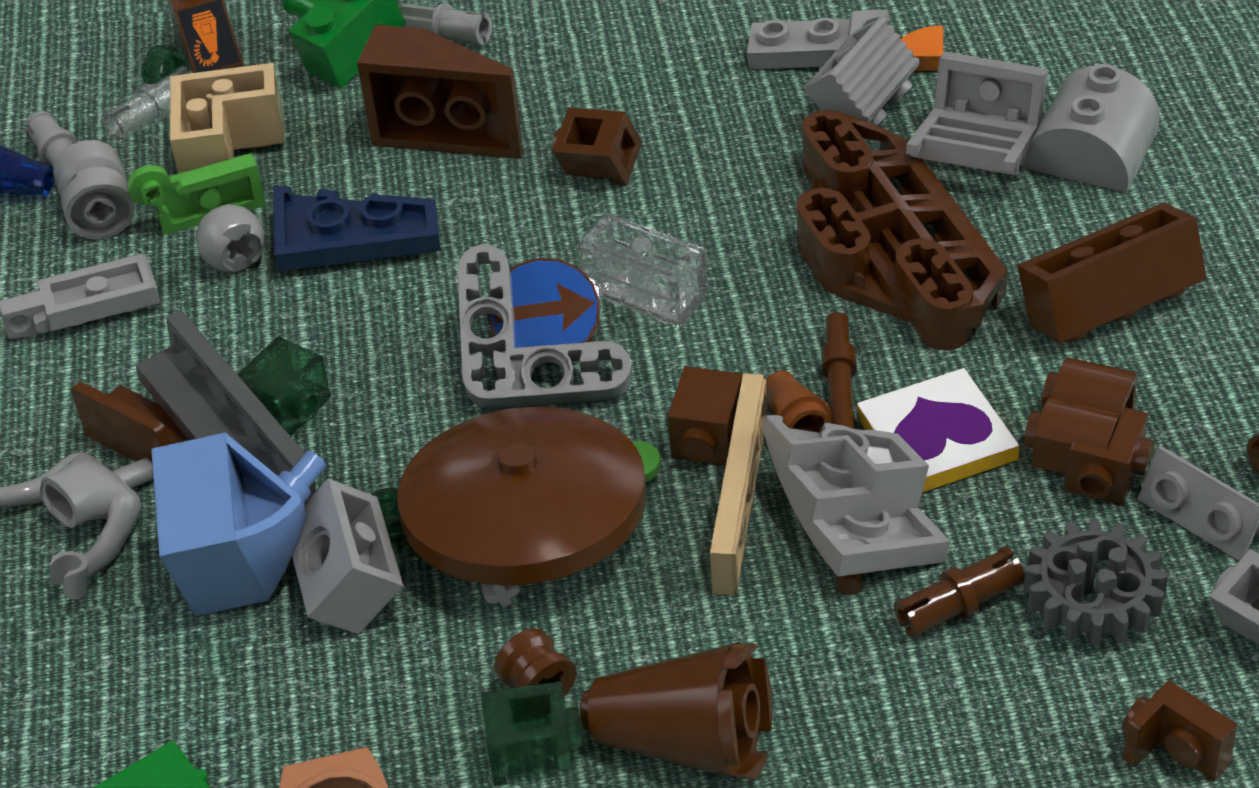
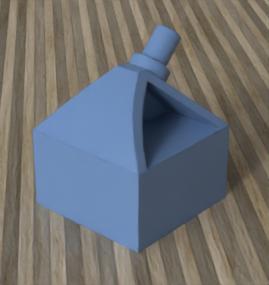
M226 433L152 448L159 557L195 617L268 601L280 582L300 538L307 516L304 503L311 495L309 487L326 468V463L314 452L307 451L290 472L282 471L277 476Z

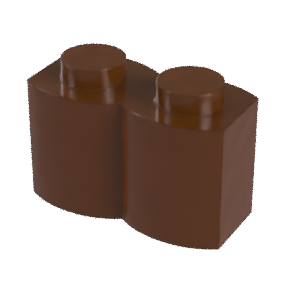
M1069 357L1064 360L1058 373L1049 372L1042 393V412L1032 411L1025 431L1024 445L1033 448L1032 467L1065 474L1067 451L1073 441L1108 449L1124 407L1134 409L1138 372Z

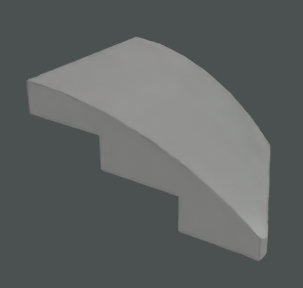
M765 416L762 430L782 487L806 534L837 576L945 562L951 541L918 508L929 465L899 434L870 429L856 430L844 425L824 423L820 433L788 428L783 423L782 416Z

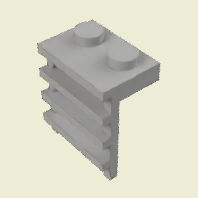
M944 52L939 58L934 108L908 141L906 154H909L911 157L1016 176L1019 172V165L1024 164L1026 161L1029 144L1042 121L1049 69Z

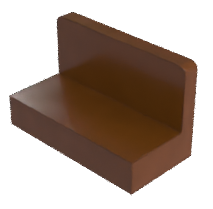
M78 382L71 389L85 436L133 461L148 458L152 461V448L189 441L158 403L122 385H119L109 395L83 382Z

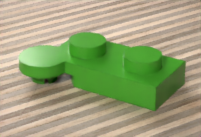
M252 153L169 176L166 170L160 166H142L136 169L127 181V189L134 202L144 206H155L158 221L164 235L199 226L204 215L226 204L243 206L248 210L266 206L258 167Z

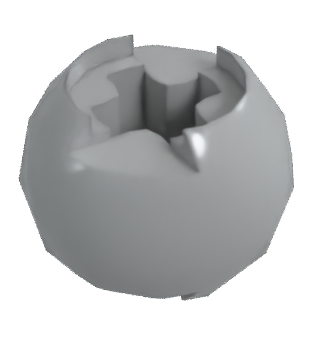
M232 204L215 208L204 215L195 234L197 248L202 260L221 272L235 273L248 268L259 260L265 245L264 229L259 218L245 207Z

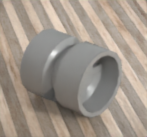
M97 140L80 141L69 145L60 152L54 162L53 176L69 228L81 237L106 239L119 234L128 227L134 217L135 203L128 192L127 178L118 152L109 144Z

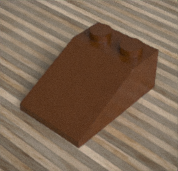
M384 25L374 26L357 62L372 145L521 159L523 144L514 71L512 68L427 29Z

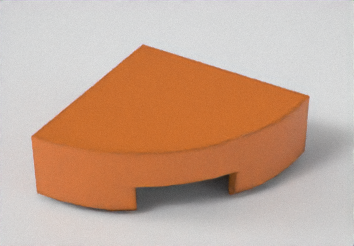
M943 25L921 28L900 39V41L907 43V49L913 51V57L919 59V66L914 71H938L939 58L943 54Z

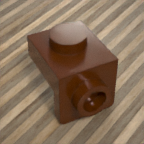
M1124 407L1108 449L1077 441L1071 442L1067 451L1065 490L1091 499L1124 506L1135 475L1146 476L1152 461L1155 440L1145 438L1148 413Z

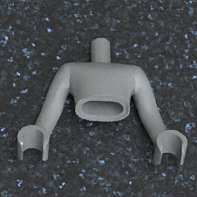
M79 452L63 458L38 478L21 484L0 487V508L43 502L57 520L70 528L89 520H107L97 541L86 553L82 555L78 552L64 551L52 557L50 563V582L55 585L63 583V592L68 598L80 599L87 593V579L109 565L121 551L141 510L140 497L132 488L154 480L152 461L148 458H143L111 471L90 454Z

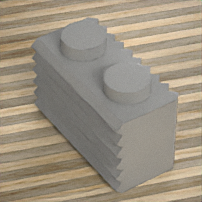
M882 16L849 35L850 37L845 40V43L834 52L835 54L803 86V89L821 111H840L878 125L887 115L882 107L886 103H893L911 88L912 84L907 78L919 66V59L913 57V51L907 49V43L900 41V34L894 33V26L888 25V18Z

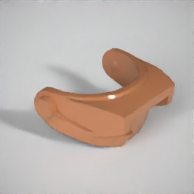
M365 747L284 766L279 788H388V785L376 759L370 750Z

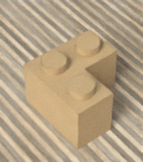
M274 63L170 76V143L178 174L234 158V150L264 148L269 145L285 143L284 110Z

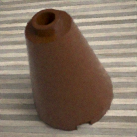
M737 642L600 676L594 680L591 689L583 693L580 704L581 722L586 730H590L594 741L598 744L734 779L750 780L759 776L766 763L768 751H756L759 731H771L772 690L768 667L764 658L751 657V654L758 648L755 643Z

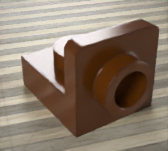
M1168 680L1150 699L1145 696L1139 698L1127 712L1122 723V730L1126 732L1123 760L1136 767L1159 744L1181 765L1195 768L1213 781H1216L1231 765L1237 723Z

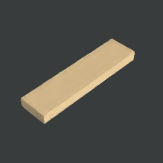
M743 373L710 549L712 594L734 596L735 592H738L764 441L762 427L764 418L768 415L767 381L762 374Z

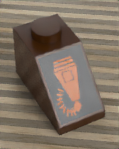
M167 0L174 31L192 73L244 67L224 0Z

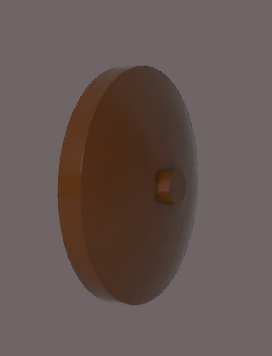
M523 407L496 411L466 420L429 441L411 459L404 470L398 487L397 502L406 540L419 557L429 565L448 575L470 582L491 585H524L568 576L610 555L630 537L640 522L646 506L647 493L642 458L636 446L619 429L597 417L574 410L553 407Z

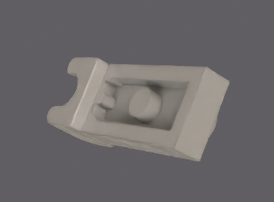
M886 10L853 11L851 19L819 18L810 21L784 22L781 20H770L763 23H752L747 48L749 70L822 67L854 31L881 16L888 18V25H890L889 13Z

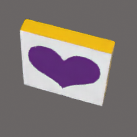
M964 368L857 403V419L864 430L870 429L899 434L929 465L923 492L1017 461L1019 458V444Z

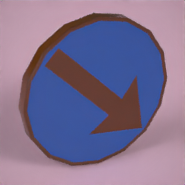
M535 258L517 264L510 269L515 348L591 342L599 327L601 304L594 283L579 267L561 259ZM487 314L488 323L494 337L503 328V321L494 314ZM546 362L540 365H553L555 363Z

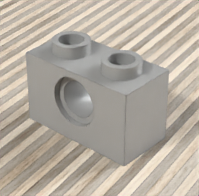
M328 478L305 503L307 516L292 557L307 617L323 625H332L359 634L403 587V583L378 498Z

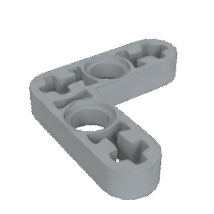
M485 244L473 246L464 252L458 264L462 377L467 395L474 404L481 408L500 409L604 401L618 398L627 391L632 380L630 357L622 346L614 342L597 341L515 348L512 278L507 257L495 246ZM490 264L492 272H494L490 274V292L492 297H481L478 277L475 274L479 273L480 265ZM494 314L503 321V328L500 333L488 339L479 338L471 331L474 320L480 315ZM483 355H493L496 374L498 378H502L496 380L494 390H484L482 382L478 381L484 379L485 376ZM611 360L613 369H617L612 372V380L607 382L600 381L599 374L594 372L599 370L600 361ZM572 361H580L581 372H583L580 373L582 385H574L575 377ZM546 362L555 363L564 370V377L555 387L541 388L531 380L534 369Z

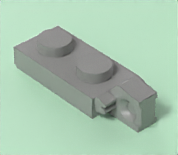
M142 253L37 280L38 288L25 295L1 300L0 313L8 338L16 339L37 336L38 333H48L50 330L54 331L70 326H78L104 317L132 312L139 308L160 303V298L147 257Z

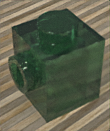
M279 336L237 374L290 437L305 422L312 420L318 410L331 398L323 356Z

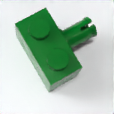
M283 0L282 2L283 9L287 13L300 17L288 32L306 72L340 89L359 72L357 62L375 25L403 27L406 24L397 0Z

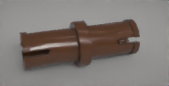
M1002 547L996 553L962 570L957 567H951L941 573L940 581L904 599L896 600L893 604L895 615L901 627L910 622L911 626L905 628V633L911 639H915L921 633L957 615L967 618L977 613L979 604L1014 586L1024 584L1025 574L1018 558L1008 563L1007 560L1013 557L1014 552L1008 547Z

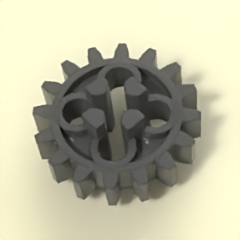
M1091 519L1089 529L1085 531H1080L1071 521L1066 522L1063 537L1047 531L1043 534L1042 547L1032 546L1029 550L1028 566H1025L1024 591L1029 592L1028 608L1030 611L1044 610L1042 626L1046 629L1055 627L1060 623L1066 626V640L1072 641L1078 636L1079 632L1089 633L1092 646H1099L1102 634L1111 633L1113 638L1120 644L1124 643L1127 639L1128 627H1132L1134 630L1144 634L1148 631L1150 616L1160 617L1162 613L1168 580V572L1161 570L1162 554L1160 552L1146 553L1147 537L1144 535L1134 537L1131 540L1124 538L1125 525L1118 523L1111 532L1101 530L1098 519ZM1108 560L1107 569H1101L1096 576L1094 602L1082 604L1083 594H1089L1094 588L1097 562Z

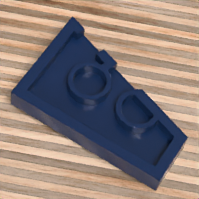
M273 185L274 256L278 271L309 269L325 265L364 262L373 259L441 251L435 199L372 194L365 198L364 201L340 199L338 191L319 189L316 197L293 195L292 188L288 186Z

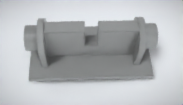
M1162 446L1157 447L1137 500L1240 561L1248 552L1254 535L1259 537V502H1255L1192 465L1187 458L1179 457Z

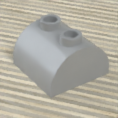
M1098 64L1074 71L1062 82L1034 134L1027 150L1023 168L1128 193L1159 129L1160 114L1155 97L1138 78L1110 64Z

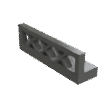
M181 309L167 316L166 321L171 346L136 365L138 380L188 440L226 433L277 476L282 471L290 472L305 454ZM314 481V482L312 483V485L309 487V490L311 491V495H310V497L305 501V503H306V502L313 496V494L316 492V484H315V481Z

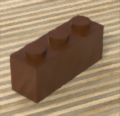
M1165 202L1017 265L1029 325L1059 344L1080 340L1088 334V331L1110 321L1128 319L1135 315L1138 309L1160 299L1178 297L1185 292L1186 288L1207 279L1197 218Z

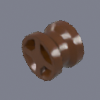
M536 628L524 630L513 636L503 645L494 663V671L497 677L507 687L516 688L517 699L528 711L532 712L547 710L559 703L568 694L577 676L576 666L564 653L555 652L554 642L542 629Z

